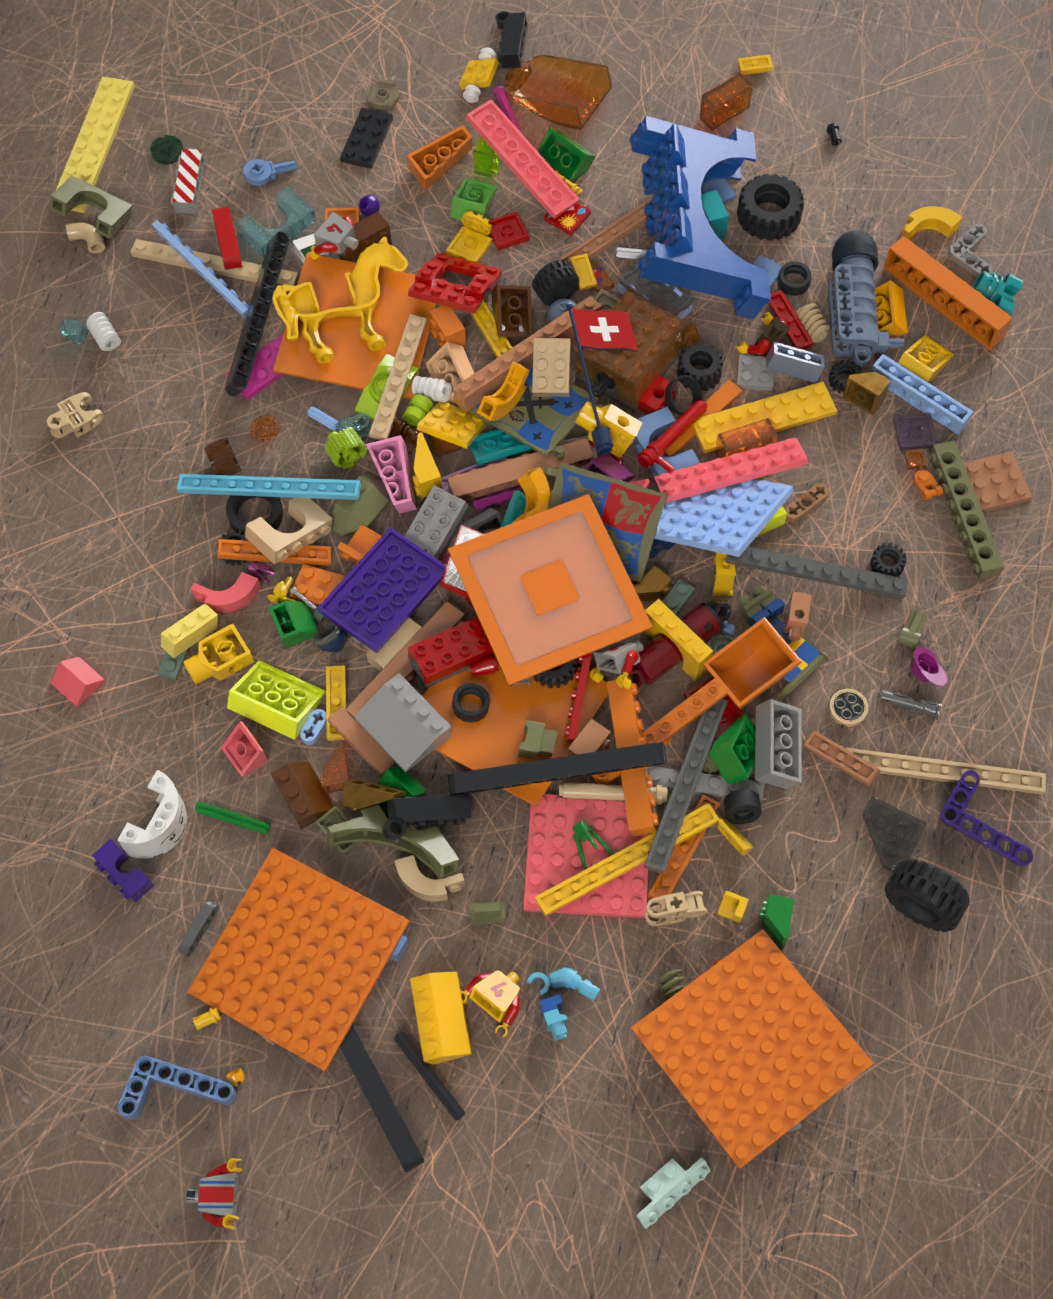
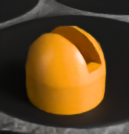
M238 1068L228 1073L226 1078L233 1087H238L237 1082L240 1081L243 1084L245 1076L242 1069Z

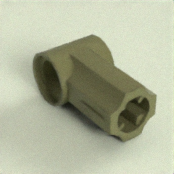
M912 610L897 642L915 649L928 616L920 610Z

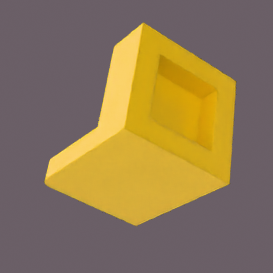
M725 891L717 914L740 923L749 899Z

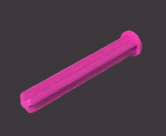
M503 86L495 88L493 95L497 98L502 112L522 133L505 94V88Z

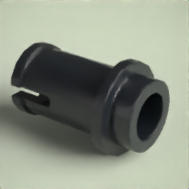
M836 123L829 124L826 130L833 146L842 143L839 134L840 128Z

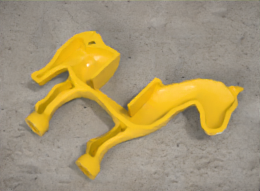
M383 237L379 243H374L367 247L360 254L353 272L345 273L349 295L353 304L346 307L320 312L311 282L302 283L297 286L285 284L277 286L273 294V302L279 317L287 326L288 340L294 341L298 339L299 318L304 324L301 333L309 343L310 352L316 355L319 363H329L335 356L332 349L326 347L319 338L318 330L320 324L327 319L336 317H359L361 320L359 335L361 339L367 341L369 349L377 351L385 347L386 342L384 338L372 328L373 313L380 297L379 267L390 269L395 273H403L408 266L407 259L396 247L388 244L387 237Z

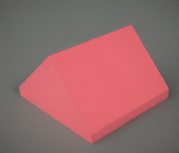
M75 657L59 662L51 680V685L78 708L105 682V679L80 657Z
M242 721L238 723L221 746V749L241 777L246 776L268 761L263 749Z

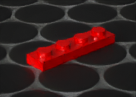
M779 290L771 293V300L767 304L776 318L787 322L790 330L786 335L793 347L802 350L813 347L812 339L783 291Z

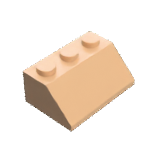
M446 342L425 363L431 378L444 379L446 383L451 384L452 392L450 399L447 401L450 404L455 403L453 388L474 374L463 346L451 342Z

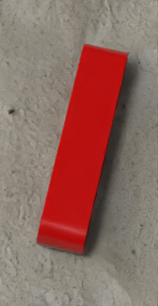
M229 207L212 209L224 269L242 268L240 251Z

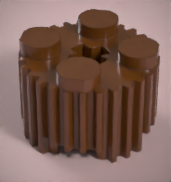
M227 437L210 443L204 448L209 461L214 462L211 466L215 475L230 476L241 471L239 465L235 466L238 464V461Z

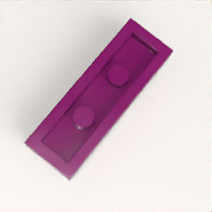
M521 485L470 499L474 509L484 510L491 504L501 505L506 503L505 500L511 499L514 491L519 490L524 495L525 493Z

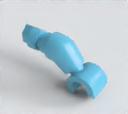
M566 967L549 973L550 976L548 977L543 973L536 972L531 974L527 980V984L531 985L536 979L544 981L545 986L540 990L541 997L546 995L552 986L553 989L565 987L575 990L577 988L580 994L593 1001L600 991L598 987L592 985L591 981L587 979L585 981L582 980V976L577 974L578 971Z

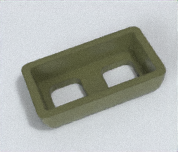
M334 806L316 820V824L326 836L327 824L332 820L337 819L340 823L349 821L337 806ZM352 842L347 847H344L342 844L335 846L342 854H346L360 842Z

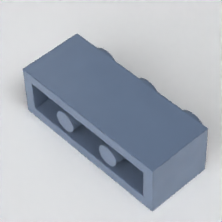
M777 342L773 343L766 356L767 370L814 383L817 382L825 368L823 355Z

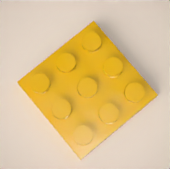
M439 401L418 423L417 430L467 449L488 425V422L469 411L465 412L460 407L451 405L449 402Z

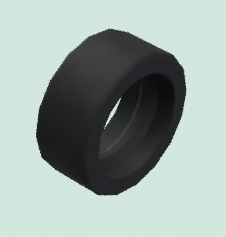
M800 262L784 264L778 274L780 290L790 296L804 294L808 290L812 279L809 267ZM796 273L801 275L805 281L800 284H792L786 281L784 277L787 274Z
M467 683L456 689L452 699V708L457 718L472 723L480 721L488 713L490 698L484 687L479 684ZM468 694L476 695L481 698L483 704L477 711H466L459 704L460 698Z

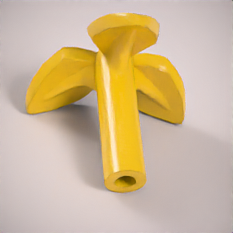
M287 577L285 582L280 581L274 588L273 592L275 595L268 594L267 598L274 604H278L279 601L281 603L284 601H295L286 598L293 583V578Z

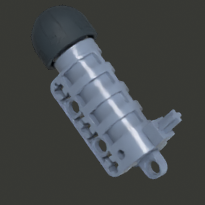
M854 230L844 233L836 240L832 251L834 274L833 280L828 287L831 348L834 356L853 358L857 366L863 367L869 363L871 356L875 353L886 354L888 348H904V339L889 338V332H878L874 271L878 267V250L875 241L870 235L861 231ZM839 342H841V349L843 351H840V348H838ZM865 357L867 358V360H865V361H861V360L858 359V358H865Z

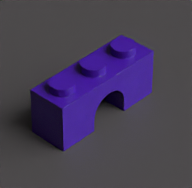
M112 839L92 855L96 860L94 865L101 872L105 870L109 874L107 879L114 886L118 884L122 888L120 893L127 900L131 898L134 902H137L154 886L137 866L128 873L120 872L121 865L128 858Z

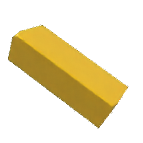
M727 818L718 821L717 829L741 856L744 857L753 850V845Z

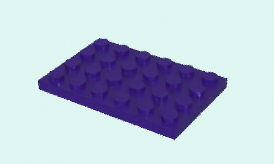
M390 527L318 606L317 610L372 651L378 653L441 582L446 565Z

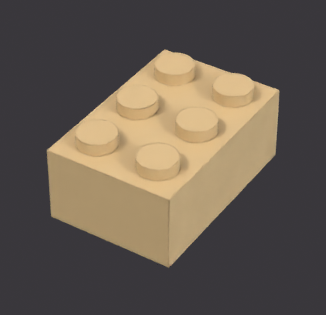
M534 338L533 396L570 397L571 340Z

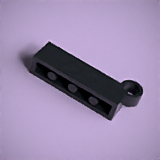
M500 12L495 17L497 27L504 30L501 31L502 41L499 42L498 62H501L502 69L521 68L528 29L526 13Z
M469 794L394 798L387 802L389 821L383 825L382 832L386 839L395 841L404 836L409 825H416V828H422L432 823H435V826L447 825V822H453V825L465 824L466 820L472 818ZM390 824H395L398 827L399 833L397 836L390 832Z

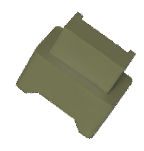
M526 720L524 727L526 739L525 742L520 744L518 756L538 760L539 755L553 757L558 731L544 729V723Z
M505 902L470 903L471 925H505Z

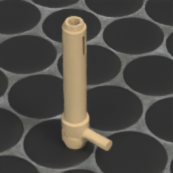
M573 782L559 784V796H563V798L625 801L622 785ZM662 785L650 787L651 794L655 796L656 805L667 803V787ZM653 806L654 813H656V806Z

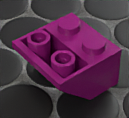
M610 454L592 459L583 468L625 482H630L635 477Z

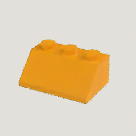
M890 280L875 288L878 332H889V338H898L908 333L903 289Z

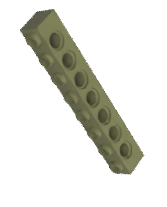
M955 441L935 444L929 453V460L934 464L936 478L941 482L943 494L947 498L948 509L952 511L954 524L959 529L960 540L964 541L966 555L971 559L972 571L977 575L978 580L999 576L1004 568V564Z

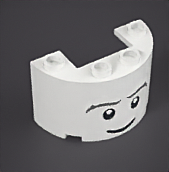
M159 770L156 771L148 785V789L160 793L156 799L159 807L146 830L127 822L117 840L127 855L133 858L150 859L161 853L165 854L180 841L186 829L187 811L184 802L170 778Z

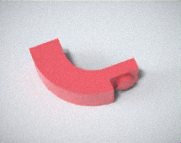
M241 572L232 587L223 591H213L196 583L191 587L194 599L208 605L215 613H230L242 609L256 597L261 589L258 578Z

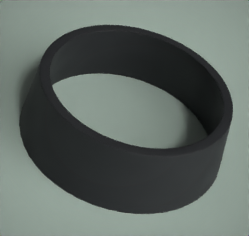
M688 375L672 380L665 390V401L668 408L678 415H682L684 412L675 406L672 398V390L676 381H682L689 386L692 392L691 406L696 401L703 400L700 384Z

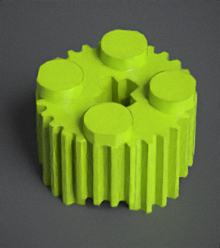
M352 427L340 430L339 433L334 431L328 435L329 440L326 443L325 452L335 466L343 467L344 470L350 469L355 466V461H358L360 457L366 456L367 448Z

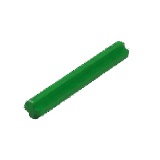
M200 801L195 806L196 813L265 835L269 833L271 827L269 823Z

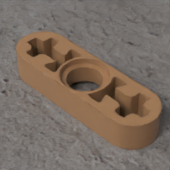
M822 483L815 484L785 508L787 512L786 521L795 523L824 502L829 493L828 487ZM817 491H818V492H821V491L823 492V495L820 493V494H818V495L816 496V498H814V496L816 495ZM809 500L811 505L804 506L801 501ZM797 510L796 515H794V514L790 515V514H789L790 511L793 513V512H795V511Z

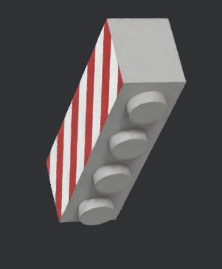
M182 149L181 156L178 157L179 169H176L177 180L173 184L174 196H171V205L174 206L176 213L196 214L205 158L202 150Z

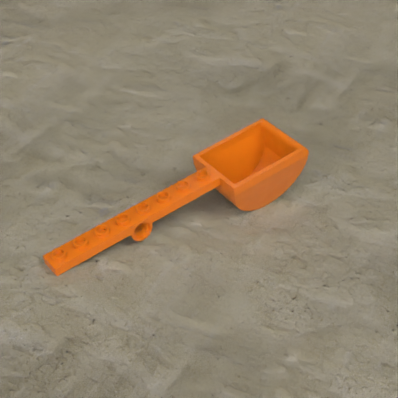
M764 617L705 661L703 666L714 679L642 732V738H645L646 744L663 742L664 746H666L676 733L727 695L740 710L800 665L802 660ZM617 771L591 776L597 784H610L621 776V773Z

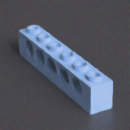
M882 354L872 366L871 372L883 375L891 381L888 388L889 391L959 435L969 424L973 414L972 410L886 355Z

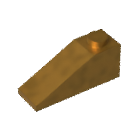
M352 779L344 782L342 805L348 806L350 810L360 811L361 808L404 796L405 791L359 779Z

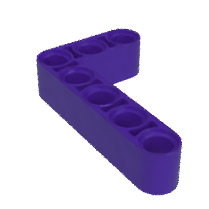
M966 771L961 776L940 813L941 821L1020 867L1030 864L1033 860V853L1028 847L964 812L966 805L980 782V777L975 771ZM972 776L975 779V784L972 786L967 785L964 778ZM962 793L965 796V802H957L954 798L955 794ZM945 811H953L955 819H946L944 816ZM963 821H971L973 829L970 831L965 830L962 825ZM981 832H990L991 840H983ZM1006 841L1010 845L1009 851H1002L999 848V843ZM1018 852H1025L1028 855V860L1021 862L1017 856Z

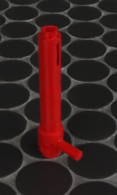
M703 400L696 401L661 436L648 444L646 449L639 453L638 462L640 465L648 468L657 463L669 473L674 471L675 468L661 457L707 411L708 406Z

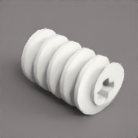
M96 312L88 318L86 322L87 328L101 350L111 351L121 344V339L118 337L105 313Z
M416 376L412 383L413 395H424L431 401L447 402L451 396L452 386L450 383H446L444 379L439 380L437 378Z

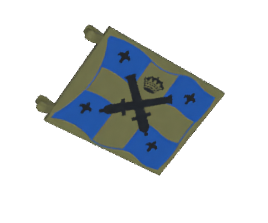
M532 367L529 369L530 372L524 384L527 386L524 394L506 416L496 421H490L477 413L480 403L469 410L472 414L540 454L548 457L552 453L557 459L562 460L565 457V449L558 445L577 426L574 423L577 415L586 401L591 402L587 391L571 382L570 397H534L532 393ZM594 396L596 406L599 408L604 407L602 404H598L600 399Z

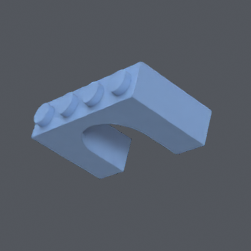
M668 407L637 419L642 422L633 440L637 454L639 455L643 449H646L648 444L661 436L675 422ZM692 449L673 457H661L675 468L674 471L700 463ZM657 463L652 467L646 468L650 470L654 483V476L668 473Z

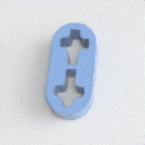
M316 709L309 715L300 732L303 743L313 745L318 741L327 725L326 712L324 710ZM321 715L323 720H319L316 724L315 717L319 718ZM312 731L313 737L309 736L307 739L306 733L310 734V732Z

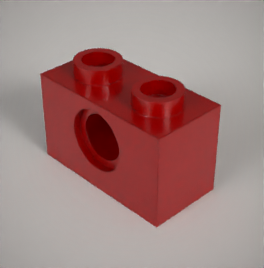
M657 375L639 398L638 410L648 415L666 408L665 390L671 381ZM674 384L672 390L673 401L677 395V393L675 392L676 384Z

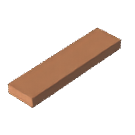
M343 707L327 719L331 726L380 776L387 769L395 765L396 762Z
M815 730L803 744V747L868 787L880 773V769Z

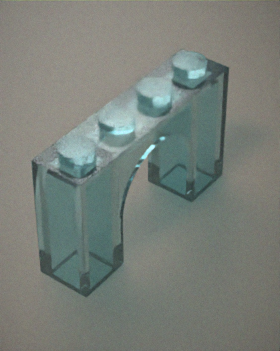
M289 187L275 195L277 207L289 217L284 225L278 228H265L258 224L249 214L235 223L238 235L263 258L269 241L277 232H285L290 240L316 221L314 210Z

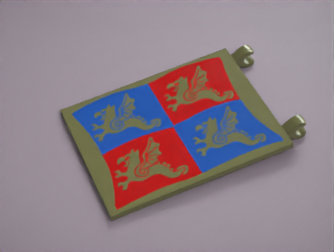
M562 462L559 469L546 466L544 473L556 476L547 510L589 494L629 578L642 582L667 494Z

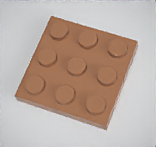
M1012 451L963 463L982 512L1031 501L1033 496Z

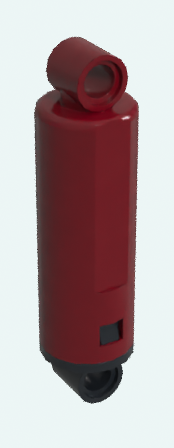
M712 600L708 604L700 603L680 618V620L706 643L723 629L722 622L730 618L732 609L727 603ZM661 633L643 647V651L639 653L640 662L633 666L632 672L628 677L631 678L633 675L631 681L636 683L637 689L643 683L651 685L683 660V656L675 643Z

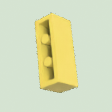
M203 604L161 633V647L171 657H177L217 629L218 614L208 605Z

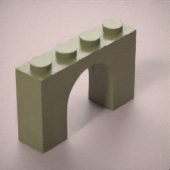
M72 175L50 196L49 209L64 217L77 205L89 204L100 208L103 212L97 217L95 232L109 239L131 217V204Z

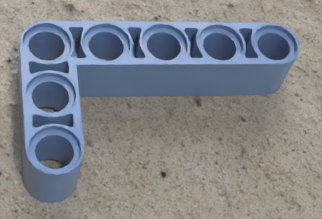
M141 1056L135 1062L119 1101L118 1111L128 1120L137 1119L143 1110L154 1082L223 1105L232 1104L237 1097V1093L234 1087L226 1081L149 1056ZM146 1063H151L150 1070L142 1072V1067ZM170 1069V1076L163 1079V1071ZM185 1076L191 1077L187 1085H181V1081ZM206 1082H210L209 1090L202 1092L201 1086ZM142 1083V1090L134 1093V1087ZM224 1089H230V1095L227 1098H221V1092ZM129 1104H134V1110L126 1114V1107Z

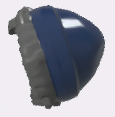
M329 622L325 624L319 633L314 632L313 644L317 645L322 651L338 653L345 646L346 631L335 623Z

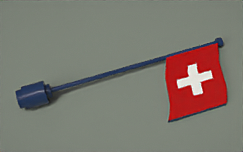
M573 304L566 305V310L570 314L597 427L591 433L594 447L599 455H606L612 452L613 442L609 428L600 424L581 347L599 350L625 349L638 352L629 314L626 312L615 310L589 311L575 309Z

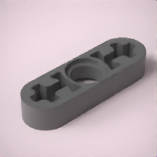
M210 900L204 904L178 948L179 953L187 957L193 953L217 914L218 904Z

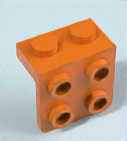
M361 525L347 545L343 542H340L337 549L340 552V557L348 562H354L356 566L382 536Z

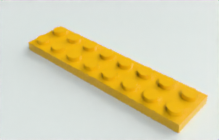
M819 382L700 417L692 425V429L703 453H708L836 415L837 409L824 382Z

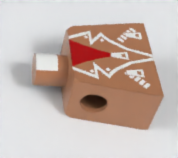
M793 591L785 608L783 631L789 633V639L792 641H799L800 636L803 635L808 625L812 598L810 594Z

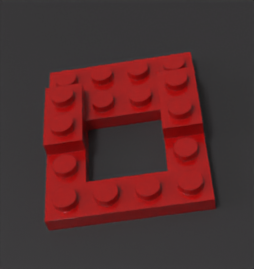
M437 253L432 261H426L415 275V282L408 290V296L475 314L481 306L485 292L487 290L491 291L501 278L502 270L497 269L495 266H485L479 262H470L461 257L455 258L445 253ZM447 271L474 277L467 287L441 279Z

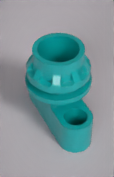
M982 271L974 281L972 288L979 291L985 298L992 301L997 307L1011 316L1015 304H1013L1015 298L1013 296L1021 290L1023 281L1010 273L1003 279V276H998L996 273Z

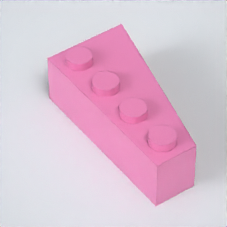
M401 435L366 444L399 514L417 510L407 447Z

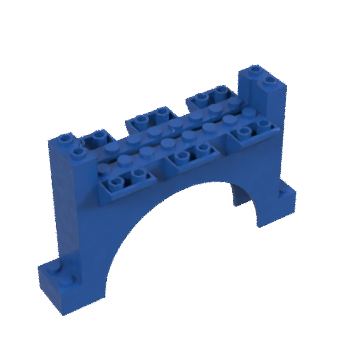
M645 116L643 121L638 124L636 131L631 134L630 144L632 152L649 156V159L646 163H643L641 169L643 173L642 186H644V194L649 195L653 193L651 201L644 208V213L646 214L645 227L647 228V236L656 235V239L648 247L646 255L638 262L640 278L734 300L735 315L754 319L771 300L768 270L761 269L744 261L723 244L708 223L701 201L702 183L714 179H734L740 181V165L743 161H756L754 133L736 128L727 139Z

